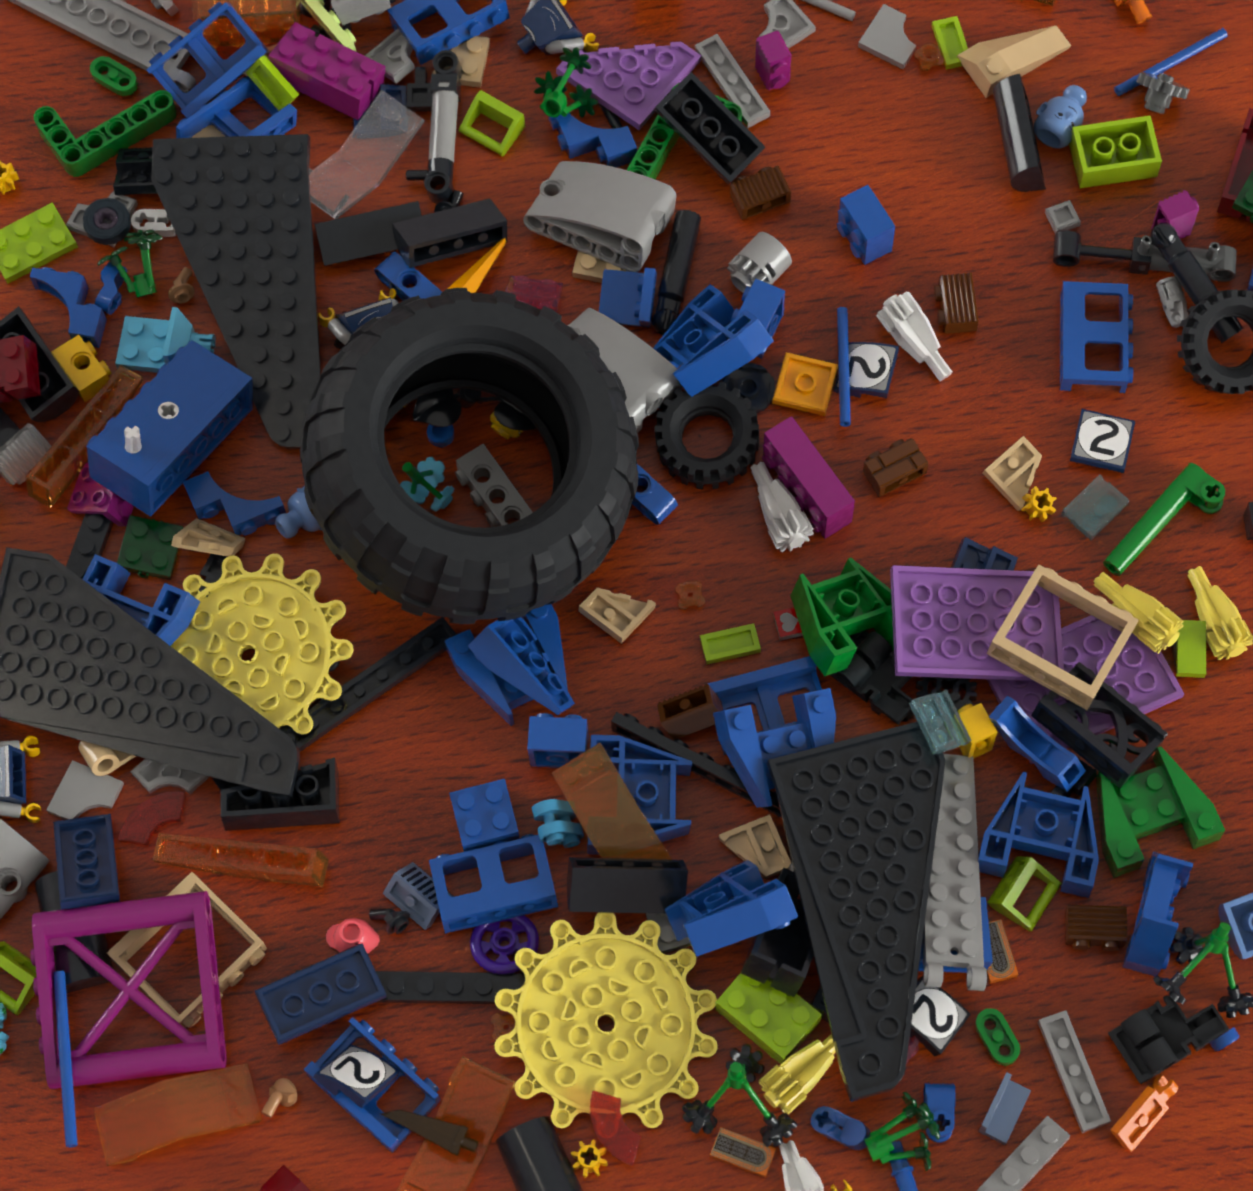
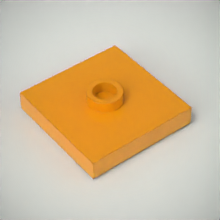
M786 352L772 404L825 416L838 364Z

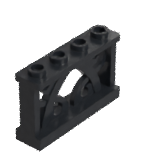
M1080 662L1069 672L1089 685L1096 678L1095 673ZM1103 682L1088 710L1066 698L1067 703L1059 706L1055 700L1060 695L1051 690L1038 702L1031 715L1120 789L1156 749L1161 746L1168 735L1158 723L1153 722L1137 706L1128 702L1105 682ZM1085 712L1109 714L1115 727L1116 736L1110 734L1095 735L1088 729L1089 720ZM1140 740H1142L1147 745L1144 747H1135L1130 745L1128 742L1137 743ZM1126 751L1138 755L1132 763H1129L1124 758Z

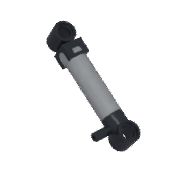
M449 50L440 51L433 58V67L436 74L431 75L430 91L433 99L428 170L406 171V179L408 181H424L428 196L435 204L441 201L450 202L454 191L452 183L458 102H461L462 85L460 79L462 77V68L456 54ZM446 66H452L448 70H443V68ZM438 185H445L440 190H434V188Z

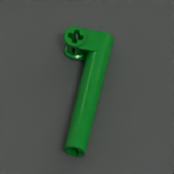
M1189 463L1103 561L1106 569L1112 574L1120 576L1188 501L1207 514L1219 512L1225 497L1224 485L1208 475L1198 465Z

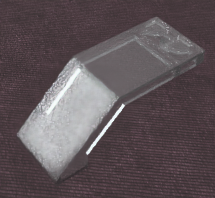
M381 90L342 147L315 169L309 168L311 202L334 219L339 218L382 183L425 120Z

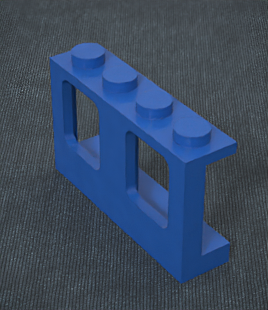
M405 0L387 9L393 29L395 31L397 29L400 30L415 50L418 62L422 65L432 60L440 51L455 48L509 19L506 0H491L492 3L471 15L466 14L457 3L459 0ZM438 12L448 26L427 38H421L412 25Z
M219 1L208 11L210 13L208 18L204 21L200 18L188 28L191 31L184 38L181 35L176 37L169 44L171 49L164 55L161 52L156 54L149 61L151 66L146 69L172 95V98L181 107V112L186 118L196 113L202 105L208 104L245 73L261 56L270 52L229 2L222 4ZM222 15L227 16L245 38V44L228 59H222L203 36V31ZM181 49H187L206 72V77L187 93H184L164 70V64Z
M249 76L242 77L236 85L227 91H222L209 104L202 105L192 116L182 119L176 126V138H191L209 125L215 126L226 137L284 135L296 126L297 109L289 103L278 111ZM246 98L254 99L271 115L270 118L253 130L248 129L229 112Z
M1063 281L1060 293V390L1071 391L1072 384L1120 386V393H1125L1128 383L1133 382V367H1129V359L1133 357V343H1129V334L1132 335L1133 318H1128V310H1132L1133 294H1128V284ZM1089 294L1119 296V322L1088 321L1085 318V296ZM1087 343L1119 344V371L1086 369L1085 345Z
M810 656L708 683L722 701L723 710L754 704L763 729L759 732L798 724L797 721L785 724L778 703L780 695L802 689H807L809 692L822 690L816 672L817 665ZM721 746L723 755H727Z
M527 834L520 839L508 842L497 841L491 846L473 847L457 854H441L435 859L429 860L445 933L558 907L544 842L540 841L539 834ZM534 854L539 872L538 876L511 884L506 883L501 862ZM478 867L482 888L479 891L455 897L448 895L444 875Z
M352 1017L349 1020L350 1026L316 1063L311 1061L304 1068V1071L311 1080L393 1153L412 1131L381 1115L384 1112L377 1107V1101L399 1077L405 1076L425 1094L424 1101L413 1113L427 1116L441 1101L439 1094H437L439 1088L429 1078L426 1077L422 1080L415 1073L418 1069L408 1059L404 1058L401 1061L394 1055L396 1049L387 1040L383 1039L380 1042L372 1035L375 1030L362 1019L358 1022ZM358 1038L365 1039L382 1055L384 1060L400 1071L397 1078L362 1108L343 1092L334 1096L313 1078L315 1073L349 1045H352Z

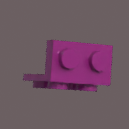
M85 463L81 468L71 495L68 511L73 514H102L117 526L127 527L129 516L132 514L134 506L90 478L89 464Z

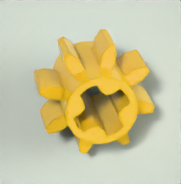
M0 161V192L5 195V192L11 189L15 190L14 181L19 180L17 172L14 171L12 163L6 165Z
M1037 486L1031 489V495L1026 493L1022 497L1026 504L1021 510L1026 511L1030 515V521L1034 517H1039L1040 521L1043 522L1047 519V514L1052 515L1056 512L1052 504L1057 498L1052 497L1048 493L1049 488L1039 491ZM1037 500H1039V501L1041 502V503H1040V507H1041V508H1039V507L1037 506V505H1038V501H1037Z
M594 1139L590 1145H584L580 1141L579 1152H571V1156L578 1159V1162L574 1163L573 1169L578 1170L581 1168L584 1178L588 1176V1173L592 1172L596 1176H600V1165H608V1162L600 1157L606 1153L605 1147L598 1150ZM589 1153H594V1159L597 1161H591L590 1165H586L582 1157H588Z

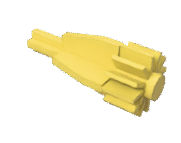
M1201 566L1190 569L1187 576L1198 598L1194 601L1200 621H1206V641L1214 656L1218 660H1221L1223 657L1227 660L1230 657H1237L1244 651H1247L1246 646L1253 644V636L1246 622L1242 620L1236 606L1217 585L1211 586Z
M1104 572L1095 578L1094 586L1114 602L1113 606L1130 612L1133 617L1139 620L1132 633L1153 652L1160 653L1161 649L1166 650L1167 646L1170 647L1176 642L1180 634L1178 631L1183 628L1184 625L1182 623L1184 621L1170 609L1164 607L1154 597L1128 584L1121 587Z
M832 1034L822 1043L817 1039L792 1054L780 1067L778 1065L774 1066L759 1080V1084L765 1092L764 1097L772 1107H780L783 1113L786 1112L789 1115L806 1099V1094L815 1087L833 1063L836 1051Z

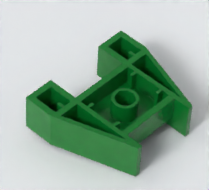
M852 558L847 559L840 576L811 585L804 574H800L790 596L809 656L824 676L848 668L857 650L856 645L849 637L850 635L874 628L878 634L887 640L892 651H894L892 599L889 587Z
M1162 746L1156 749L1153 756L1156 768L1131 776L1121 789L1114 783H1111L1100 772L1097 774L1096 786L1102 853L1113 878L1140 869L1145 858L1137 839L1182 824L1192 848L1196 849L1220 840L1225 832L1214 804Z

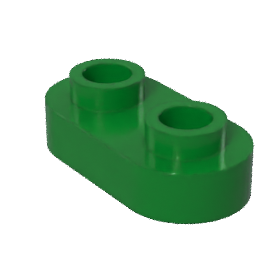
M106 56L98 57L92 61L90 72L97 83L120 96L131 95L137 90L138 81L136 75L129 68ZM104 71H108L107 74H104V75L101 74V73L104 72Z
M987 1008L982 1010L976 1018L975 1029L993 1061L999 1065L1007 1066L1013 1064L1020 1054V1044L1006 1019L996 1009ZM986 1021H992L995 1025V1028L992 1030H988L985 1027L984 1023ZM1007 1047L1010 1054L1007 1056L1000 1054L999 1048Z

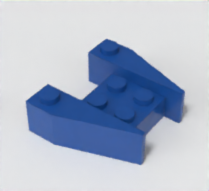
M711 284L689 302L653 347V349L678 368L673 375L690 397H693L764 353L767 347L774 342L759 319L746 309L730 323L735 310L723 293Z
M95 554L83 580L171 646L188 628L200 601L189 592L164 583L153 608L120 595L131 573L118 563Z
M552 604L544 605L527 612L523 619L538 638L535 644L540 653H546L550 659L547 663L549 669L561 678L568 691L558 616ZM470 629L445 640L447 653L458 675L510 726L514 725L511 710L533 700V698L487 669L482 662L475 658L474 653L468 647L475 639Z
M830 688L792 696L798 724L757 733L751 705L713 713L719 742L756 808L772 806L769 790L775 787L767 767L769 759L834 743L836 712Z
M591 735L589 772L618 773L617 818L589 817L587 854L619 855L688 835L691 820H675L676 775L690 776L692 761L619 735Z
M1022 772L984 833L978 856L979 872L1004 878L1011 848L1065 860L1066 866L1060 892L1089 898L1094 886L1099 858L1088 787H1083L1079 800L1024 787L1027 773Z
M1153 851L1148 862L1143 882L1144 891L1134 931L1128 942L1123 968L1151 976H1157L1161 969L1166 970L1170 957L1168 951L1179 923L1171 921L1174 907L1169 905L1173 903L1174 897L1177 896L1181 887L1186 888L1194 863Z
M749 860L720 873L664 909L676 940L680 941L688 937L695 956H700L772 929H782L788 926L791 920L798 917L786 885L777 879L764 884L758 867Z

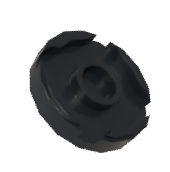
M746 363L724 377L723 382L726 383V389L731 391L734 387L739 389L740 396L743 399L748 397L751 401V408L756 410V413L764 411L772 403L775 381L763 366L755 363Z

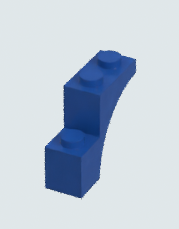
M570 113L566 117H563L561 114L558 117L548 116L552 129L558 130L559 136H557L559 146L562 151H567L569 159L596 150L600 162H605L607 166L617 168L631 163L637 152V146L628 126L602 129L586 125L575 119Z
M48 267L41 269L32 268L30 279L34 288L55 296L68 308L70 316L68 333L70 338L72 339L80 335L84 342L89 340L94 348H100L107 319L102 308L91 303L85 304L89 287L84 275L74 271H68L67 273L58 272Z
M209 472L183 481L198 519L212 518L219 511L225 510L234 533L239 536L252 534L257 528L266 524H275L277 516L286 513L280 496L267 500H245L235 497L221 489L214 482Z
M1006 696L989 715V718L1009 748L1032 761L1043 778L1068 792L1086 772L1077 756L1058 744L1040 729L1011 697Z

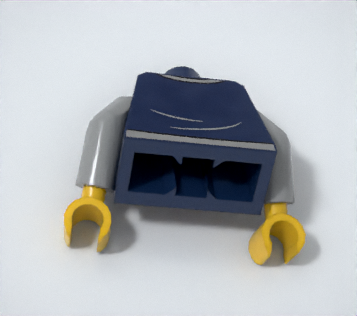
M531 0L525 16L521 19V23L528 33L517 41L525 54L537 46L546 55L564 53L562 50L564 47L571 51L578 47L579 50L584 49L586 52H596L599 43H589L595 41L596 36L593 33H588L585 39L581 38L583 34L564 8L567 0Z
M390 289L389 296L384 295L383 290H381L378 298L379 301L337 315L338 319L335 318L334 310L327 308V313L330 317L325 318L319 313V323L323 327H328L333 335L346 345L350 336L360 326L374 317L379 319L391 312L392 307L398 304V301L395 299L396 290Z
M28 736L22 743L19 740L0 741V816L19 818L22 815L26 816L29 822L37 823L40 821V818L29 816V812L33 809L41 810V807L36 803H31L27 807H22V804L26 803L25 754L29 757H36L40 754V748H28L29 745L38 744V739L35 736Z

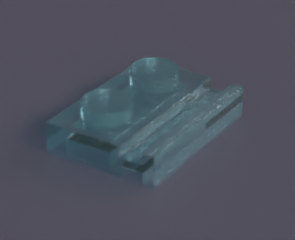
M1100 474L1061 513L1090 540L1110 523L1130 501L1111 483H1107L1102 479L1103 476Z
M947 690L938 694L933 693L915 698L909 703L933 755L955 749L961 745L965 746L971 741Z

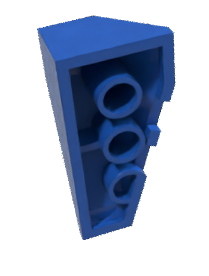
M522 617L506 621H499L498 619L489 624L468 645L478 661L482 662L487 669L557 715L575 704L561 678L549 669L547 663L550 659L546 653H540L535 644L538 638Z

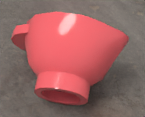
M356 917L345 919L340 924L332 925L326 933L328 945L339 953L363 943L367 954H369L378 946L380 941L379 935L365 920Z

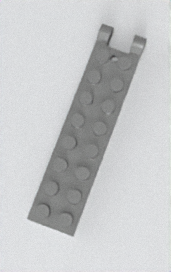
M8 0L144 70L151 66L149 61L156 54L161 52L164 55L171 49L169 44L176 37L181 35L184 38L188 35L122 0ZM181 49L174 55L177 56L175 60L171 58L164 64V70L184 93L189 92L197 83L191 74L180 70L191 55L187 49Z
M944 754L946 762L922 939L924 986L941 987L944 974L943 966L967 968V989L984 991L987 984V970L984 967L974 759L973 757L968 758L967 756ZM950 951H956L957 955H953Z

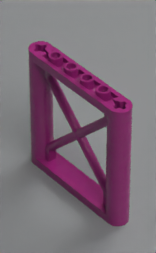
M207 891L33 914L32 933L34 949H31V962L33 966H36L37 978H34L33 988L35 995L39 997V1007L36 1009L37 1023L41 1025L42 1037L39 1038V1050L41 1054H44L46 1080L50 1089L61 1088L53 972H56L54 946L60 945L68 947L120 990L119 994L76 1049L71 1051L73 1087L225 1068L226 1047L211 901ZM172 925L129 981L74 938ZM195 928L206 1032V1034L193 1035L137 989L180 933L185 929ZM129 999L134 1001L184 1042L86 1055Z

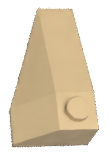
M1056 25L979 42L957 55V58L961 60L962 66L987 98L993 94V88L1001 80L1016 74H1020L1021 77L1069 49L1071 44Z

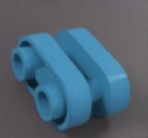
M548 799L538 802L531 807L534 820L545 823L537 829L541 842H546L547 845H563L564 848L580 844V840L584 837L582 825L571 822L572 819L578 816L574 802Z

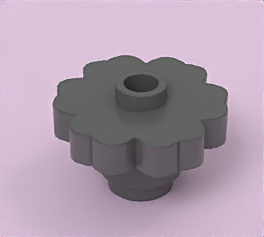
M1140 72L1136 81L1148 87L1144 98L1146 101L1144 107L1164 114L1166 108L1169 109L1173 96L1187 99L1190 88L1174 82V77L1159 73V76Z

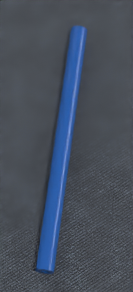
M65 971L53 972L65 1145L66 1147H76L78 1142Z

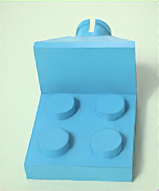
M172 307L170 320L125 316L115 365L118 369L158 373L164 364H168L174 358L178 349L185 347L191 340L214 353L212 348H215L216 338L214 334H198L195 332L192 324L177 307Z

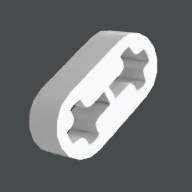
M141 209L136 211L131 217V224L135 233L138 230L145 232L153 229L155 233L162 237L177 235L172 224L171 227L166 226L170 219L165 209ZM143 219H147L148 222L145 223V226L141 227L139 223H142Z

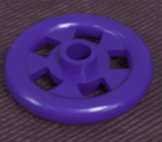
M525 915L475 926L470 938V950L473 958L479 966L494 974L504 975L520 971L521 969L518 968L515 960L510 962L507 956L522 948H529L537 953L539 947L538 931L533 922ZM500 922H512V929L500 928ZM486 931L493 933L489 943L482 941ZM526 932L528 941L519 943L517 934ZM502 941L510 942L507 946H500ZM490 950L499 956L496 961L486 956Z

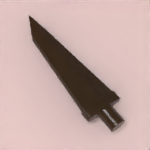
M404 1110L381 1113L386 1118L456 1156L459 1155L461 1148L474 1153L478 1148L479 1141L466 1137L469 1127Z

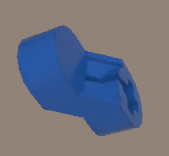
M108 262L100 273L104 286L96 297L95 305L102 308L105 313L112 314L122 303V295L118 289L123 284L124 279L116 266L113 267L111 262Z
M826 1106L817 1108L811 1116L812 1127L821 1135L854 1150H862L867 1147L864 1139L870 1137L869 1133L871 1131L859 1120Z

